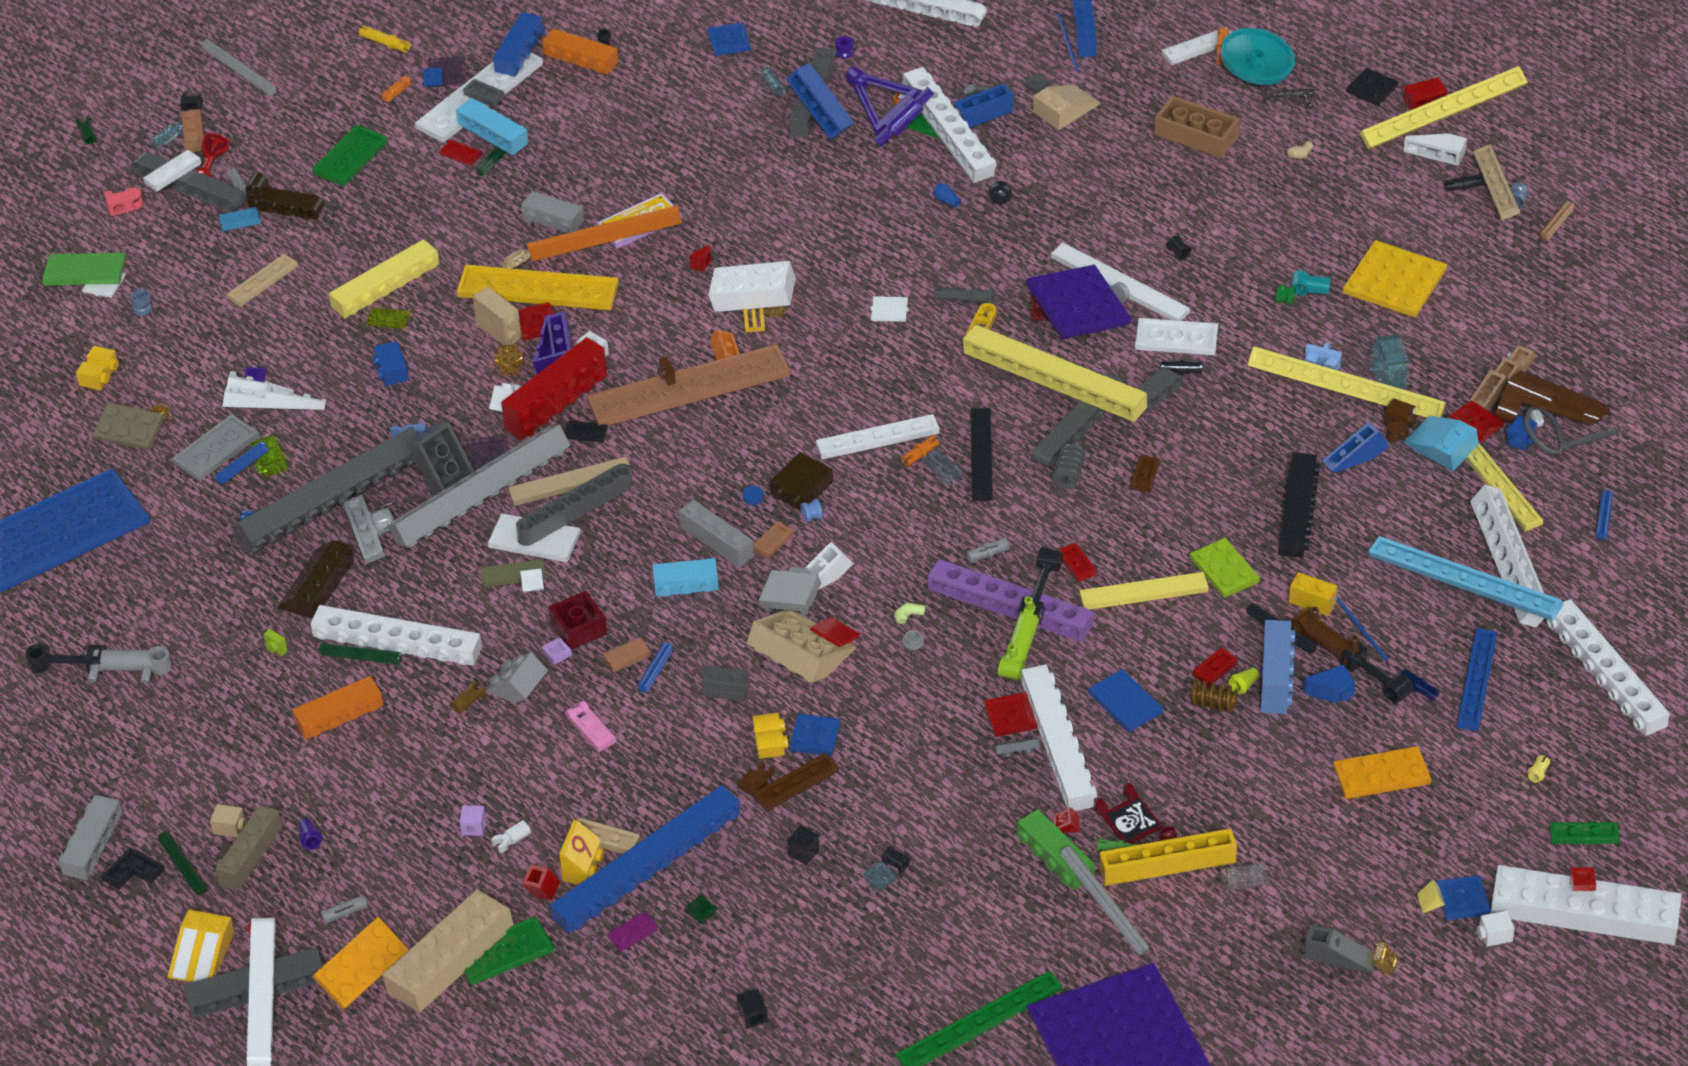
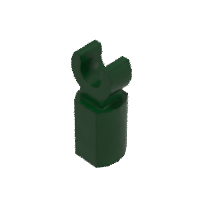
M86 117V122L84 123L76 119V125L84 144L95 143L96 137L91 127L90 118Z

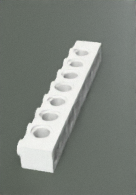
M924 67L903 73V85L921 89L922 91L928 86L935 93L922 106L924 110L921 113L973 183L994 176L996 168L995 159L988 154L986 147L979 142L976 134L970 130L967 122L959 115L958 110L954 109L949 98L945 97L940 86L936 85L933 81L931 74L927 73Z
M1484 485L1470 502L1491 551L1492 558L1498 568V573L1504 580L1544 593L1501 489ZM1513 607L1518 621L1523 625L1537 627L1544 619L1543 617Z
M1571 599L1563 602V606L1554 620L1547 619L1549 628L1556 631L1561 642L1568 645L1573 656L1580 659L1585 670L1592 673L1597 684L1600 687H1604L1608 692L1609 698L1612 701H1616L1625 716L1628 715L1638 731L1640 730L1647 736L1666 728L1670 713Z
M319 605L311 622L313 637L321 640L329 639L339 643L357 644L360 647H374L379 650L417 655L421 658H434L443 662H457L460 665L468 664L474 666L482 648L479 633Z

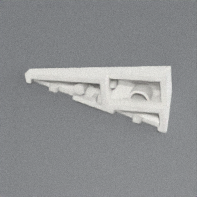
M230 371L222 407L321 410L325 409L326 400L313 399L306 393L303 396L296 395L293 389L266 381H253V377L250 376L244 379L237 377L236 372Z

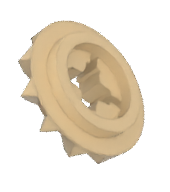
M521 249L508 255L503 260L504 262L501 266L512 269L521 265L530 258L529 250Z

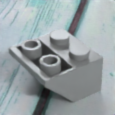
M532 652L525 655L520 654L515 659H508L501 665L502 670L490 679L489 682L491 684L486 691L513 703L520 702L528 697L547 673L548 669Z

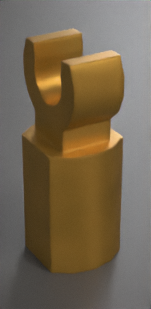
M476 681L472 682L468 690L466 689L450 703L451 709L458 714L463 713L476 699L485 696V687L483 686L481 689L476 690L478 684Z

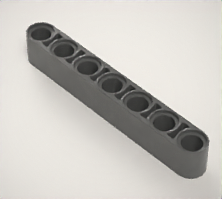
M145 151L132 162L131 168L136 174L140 173L141 176L145 177L170 160ZM194 170L189 171L167 185L182 193L186 192L185 194L194 198H201L202 201L211 205L215 204L216 207L226 211L235 212L247 201L246 194L242 190Z
M1107 373L1105 375L1111 379L1128 385V382L1126 380L1112 373ZM1080 401L1037 445L1033 451L1032 460L1052 469V465H1056L1060 449L1067 444H1076L1075 441H1079L1087 432V429H1090L1099 420L1098 417H1102L1106 411Z
M618 464L519 519L516 522L517 542L523 546L532 545L626 492L632 487L631 467L627 464Z

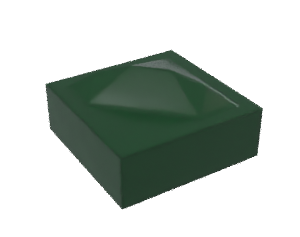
M700 895L686 906L685 912L702 925L717 912L718 908Z

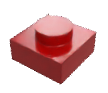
M1594 867L1571 868L1572 891H1596Z

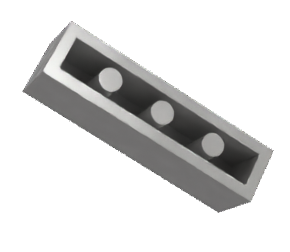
M692 500L679 510L680 527L737 567L740 568L754 557L752 539L695 500Z
M94 795L91 803L87 804L82 820L78 821L74 835L69 838L65 852L60 855L59 866H61L63 875L88 880L122 815L119 800Z

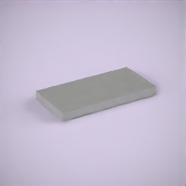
M231 414L172 458V462L201 481L259 438L260 435L258 431Z

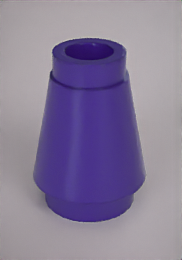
M301 820L298 824L301 845L308 850L318 848L321 844L322 835L311 820Z

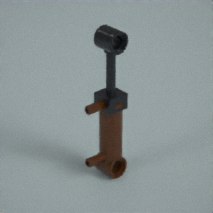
M1307 607L1291 619V627L1304 636L1306 635L1341 661V665H1344L1348 671L1352 673L1361 667L1385 684L1383 693L1392 703L1398 704L1413 692L1414 686L1407 676L1400 674L1396 678L1391 679L1367 662L1368 648L1359 643V637L1351 636L1350 641L1320 620L1317 607Z

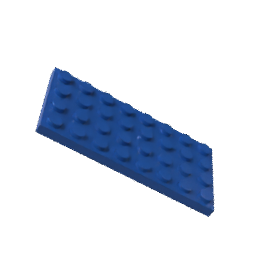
M111 468L1 519L0 592L150 523L148 514Z

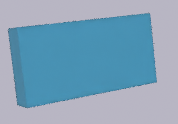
M257 207L219 215L223 231L260 224Z

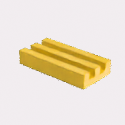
M755 308L751 309L753 327L750 328L748 311L743 309L745 332L765 331L763 308H759L761 327H757Z

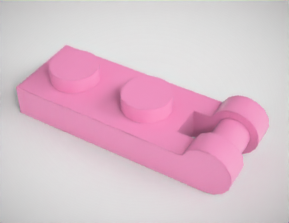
M581 701L573 709L569 708L564 711L567 719L598 752L616 743V737L589 709L585 701ZM580 714H583V715H584L583 717L578 718V715H580Z

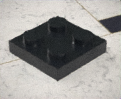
M1366 67L1346 87V93L1379 106L1398 87L1399 81Z

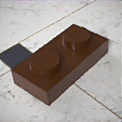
M1140 455L1131 481V490L1151 493L1160 466V458Z

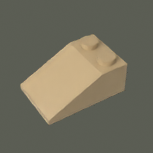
M1074 84L1046 87L1033 96V112L1059 130L1100 104L1098 100Z

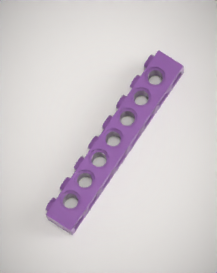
M938 559L928 575V590L1014 619H1018V609L1022 598L1032 597L1034 591L1028 588H1023ZM1042 594L1040 601L1044 604L1045 614L1041 624H1038L1037 627L1083 642L1093 626V611Z

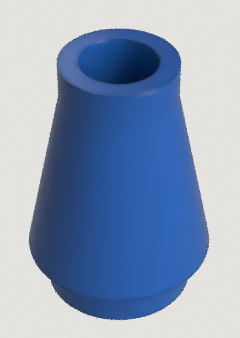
M941 182L933 190L936 200L952 206L954 209L961 204L962 200L947 183Z

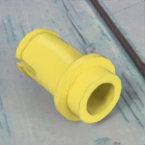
M1539 755L1533 767L1528 769V778L1532 782L1537 783L1544 779L1545 771L1550 765L1548 757L1542 763L1544 755Z

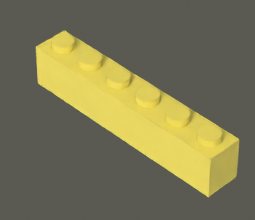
M424 239L330 292L331 307L344 319L354 315L360 309L371 305L381 297L387 296L395 289L403 287L406 283L420 277L430 269H434L439 265L438 251Z

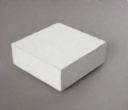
M541 569L520 571L523 593L544 590Z

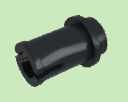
M601 29L598 31L597 39L599 43L610 46L611 33L609 30Z

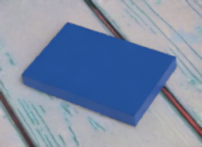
M1123 669L1088 689V694L1128 732L1133 731L1163 713V707Z

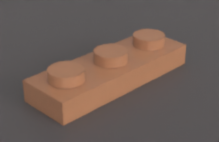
M200 109L183 111L182 121L185 149L191 152L201 151V143L204 137Z

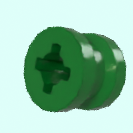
M1280 284L1276 294V303L1285 302L1287 305L1292 306L1296 296V287H1286L1285 284Z

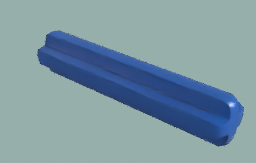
M261 441L217 473L215 476L220 484H224L268 452L267 445Z
M1603 490L1601 494L1595 535L1597 539L1605 540L1607 538L1613 498L1612 491Z
M662 643L637 684L640 692L647 693L673 651L671 643Z

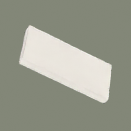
M1139 318L1135 350L1215 355L1218 324Z
M501 513L488 541L489 548L568 562L580 535V528L564 526L532 545L523 546L517 542L516 522L523 517Z

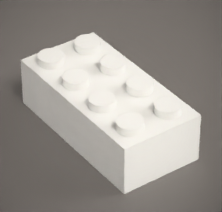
M790 261L719 267L714 269L708 295L714 311L787 306L791 303L796 277Z

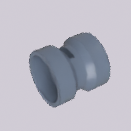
M1514 183L1510 186V189L1520 210L1525 205L1529 190L1522 183Z
M145 289L133 291L130 295L133 313L138 316L149 314L152 310L149 291Z

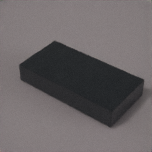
M568 420L564 434L567 439L604 443L608 424L598 425V423Z

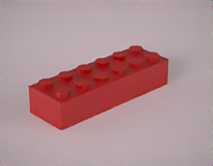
M586 337L501 401L504 429L522 441L527 436H531L541 425L547 424L553 416L560 414L570 403H574L583 393L589 392L595 384L603 381L607 376L604 347Z

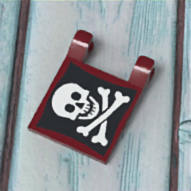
M1128 783L1124 785L1125 790L1123 791V795L1128 801L1109 810L1105 801L1102 798L1094 800L1095 805L1093 808L1120 840H1124V843L1133 844L1161 830L1163 825L1140 798L1133 784Z

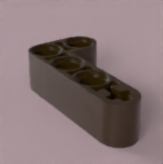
M260 172L253 173L245 187L248 206L250 208L257 207L262 212H276L280 215H295V217L316 220L325 204L324 200L317 195L269 188L268 178Z

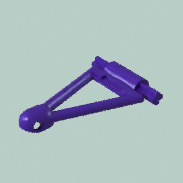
M858 67L849 68L845 75L848 83L856 90L877 136L874 141L880 147L893 135L898 136L924 110L922 106L935 94L928 86L922 91L921 89L868 75ZM868 85H873L906 96L886 116L879 120L865 89Z

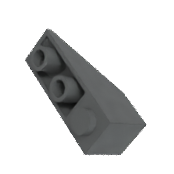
M1310 925L1305 944L1304 959L1372 974L1377 958L1376 953L1334 929Z

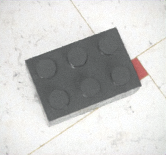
M436 422L406 442L433 495L474 472L449 422Z

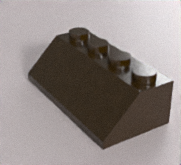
M331 540L317 548L278 605V609L313 619L319 605L325 606L354 562L351 545Z

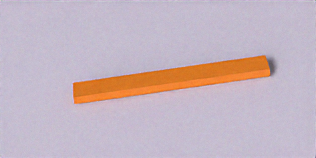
M676 205L527 243L531 255V261L540 260L682 223L679 207Z

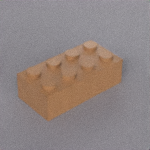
M1175 96L1169 98L1155 116L1154 135L1220 158L1225 156L1239 137L1240 118Z

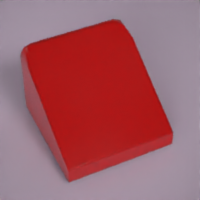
M706 246L690 254L691 269L701 272L707 269L712 261L711 246Z
M1072 807L1052 815L1053 824L1062 833L1080 832L1079 815Z

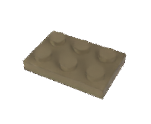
M107 402L92 436L96 440L150 451L164 421V416L161 413Z

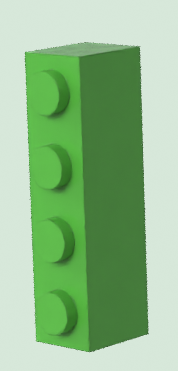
M1039 809L1017 822L1016 835L1018 840L1022 844L1026 843L1031 848L1033 855L1037 858L1040 857L1045 862L1046 867L1059 876L1064 885H1069L1073 890L1083 885L1060 854L1067 846L1073 848L1095 876V864Z

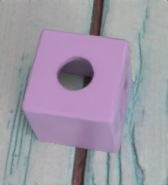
M463 805L460 816L461 834L483 836L486 822L484 806Z

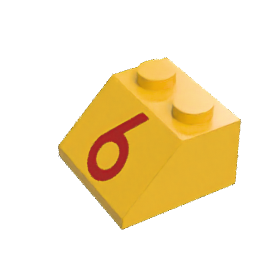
M573 820L559 856L563 881L581 884L597 872V864L603 861L605 851L602 849L601 839L576 820Z

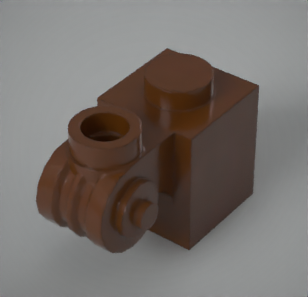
M1395 398L1392 399L1384 415V425H1386L1385 437L1388 441L1397 442L1400 439H1406L1409 427H1413L1417 420V415H1415L1416 406Z

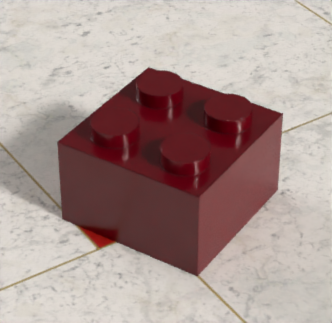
M586 590L548 606L550 624L571 650L607 635L606 618Z

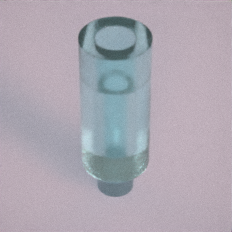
M763 67L761 69V77L776 97L783 95L786 88L773 69Z
M180 122L176 124L171 123L149 139L150 146L159 150L180 134L183 125Z

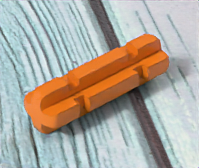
M407 76L400 78L381 94L382 100L387 103L390 102L393 97H396L405 90L404 87L407 88L411 85V79Z

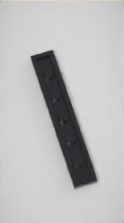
M970 408L972 501H993L991 408Z

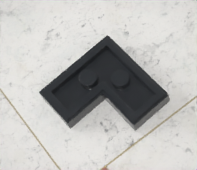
M130 847L101 878L102 881L117 889H120L133 875L152 884L165 870V867Z

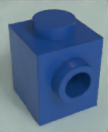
M1519 415L1513 424H1509L1506 428V443L1513 448L1525 451L1529 445L1532 446L1534 444V441L1526 430L1524 417ZM1529 419L1530 427L1537 437L1538 422Z

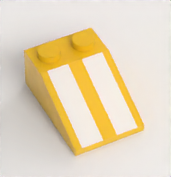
M188 909L180 927L168 978L193 982L215 976L234 936L231 917Z

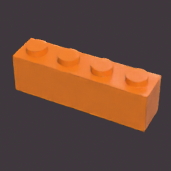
M554 28L542 41L544 55L563 60L566 63L579 65L582 68L595 70L598 73L601 72L608 75L619 62L617 48Z
M368 676L292 709L294 723L305 740L310 737H316L326 730L337 728L340 724L349 720H355L365 713L376 711L379 707L383 706L382 694L371 676Z

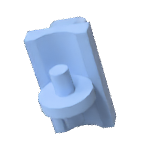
M1328 342L1325 343L1324 347L1307 344L1305 348V361L1339 370L1342 352L1330 349L1331 344Z

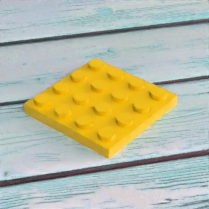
M1375 240L1343 287V293L1416 318L1446 272L1448 264Z

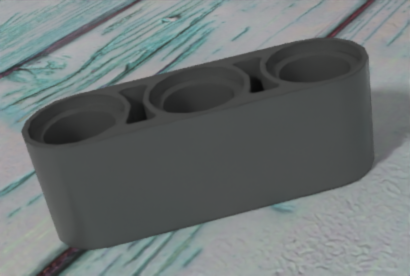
M1164 367L1136 389L1147 393V408L1144 413L1147 414L1148 410H1152L1160 404L1162 399L1165 400L1175 392V389H1179L1183 378L1167 367Z

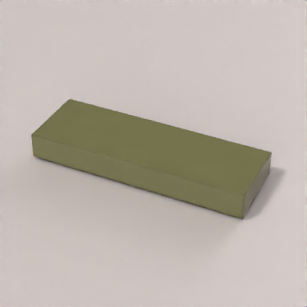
M544 559L481 567L483 587L521 583L520 571L541 569L544 580L546 579Z

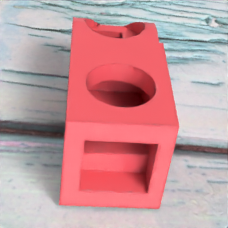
M133 187L114 194L112 191L104 192L110 216L137 210L143 206L142 194L138 188Z

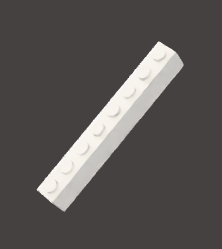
M1047 665L1022 669L1021 683L1024 692L1027 693L1037 722V728L1066 808L1072 807L1077 811L1093 807L1094 799L1097 798L1096 788L1090 784L1091 776L1089 769L1084 768V756L1082 752L1079 753L1077 737L1072 735V723L1066 719V707L1060 703L1061 695L1059 688L1055 689L1053 672L1049 673Z

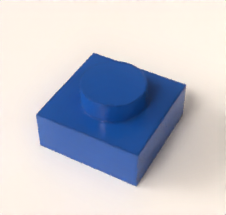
M442 67L423 69L424 87L443 85Z

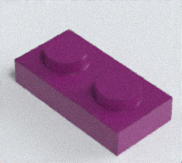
M644 911L610 931L607 935L614 946L622 952L656 932L658 925Z

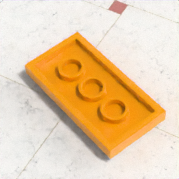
M1418 746L1333 761V768L1345 799L1431 784L1430 774Z
M377 917L312 977L344 1010L409 949Z

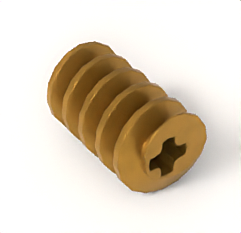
M1195 679L1191 691V701L1193 700L1195 707L1201 702L1202 708L1205 709L1209 704L1211 710H1215L1218 706L1220 712L1227 708V712L1230 714L1235 709L1238 688L1235 693L1232 692V686L1230 685L1226 691H1224L1223 684H1220L1219 688L1216 689L1215 682H1212L1210 687H1207L1205 680L1199 686L1198 679Z

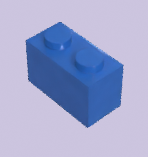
M398 342L374 346L375 355H372L374 366L379 367L377 368L379 380H383L385 386L409 381L407 366Z

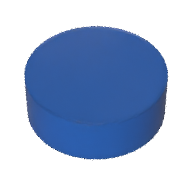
M749 486L743 490V501L746 504L758 505L763 501V490L760 487Z

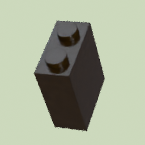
M799 452L770 480L771 495L777 500L781 499L788 503L792 508L800 509L801 503H811L812 500L817 499L833 483V469Z

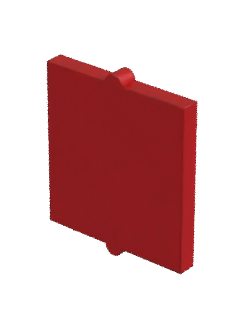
M833 617L819 621L818 624L810 628V631L838 647L852 643L853 640L860 637L859 632Z

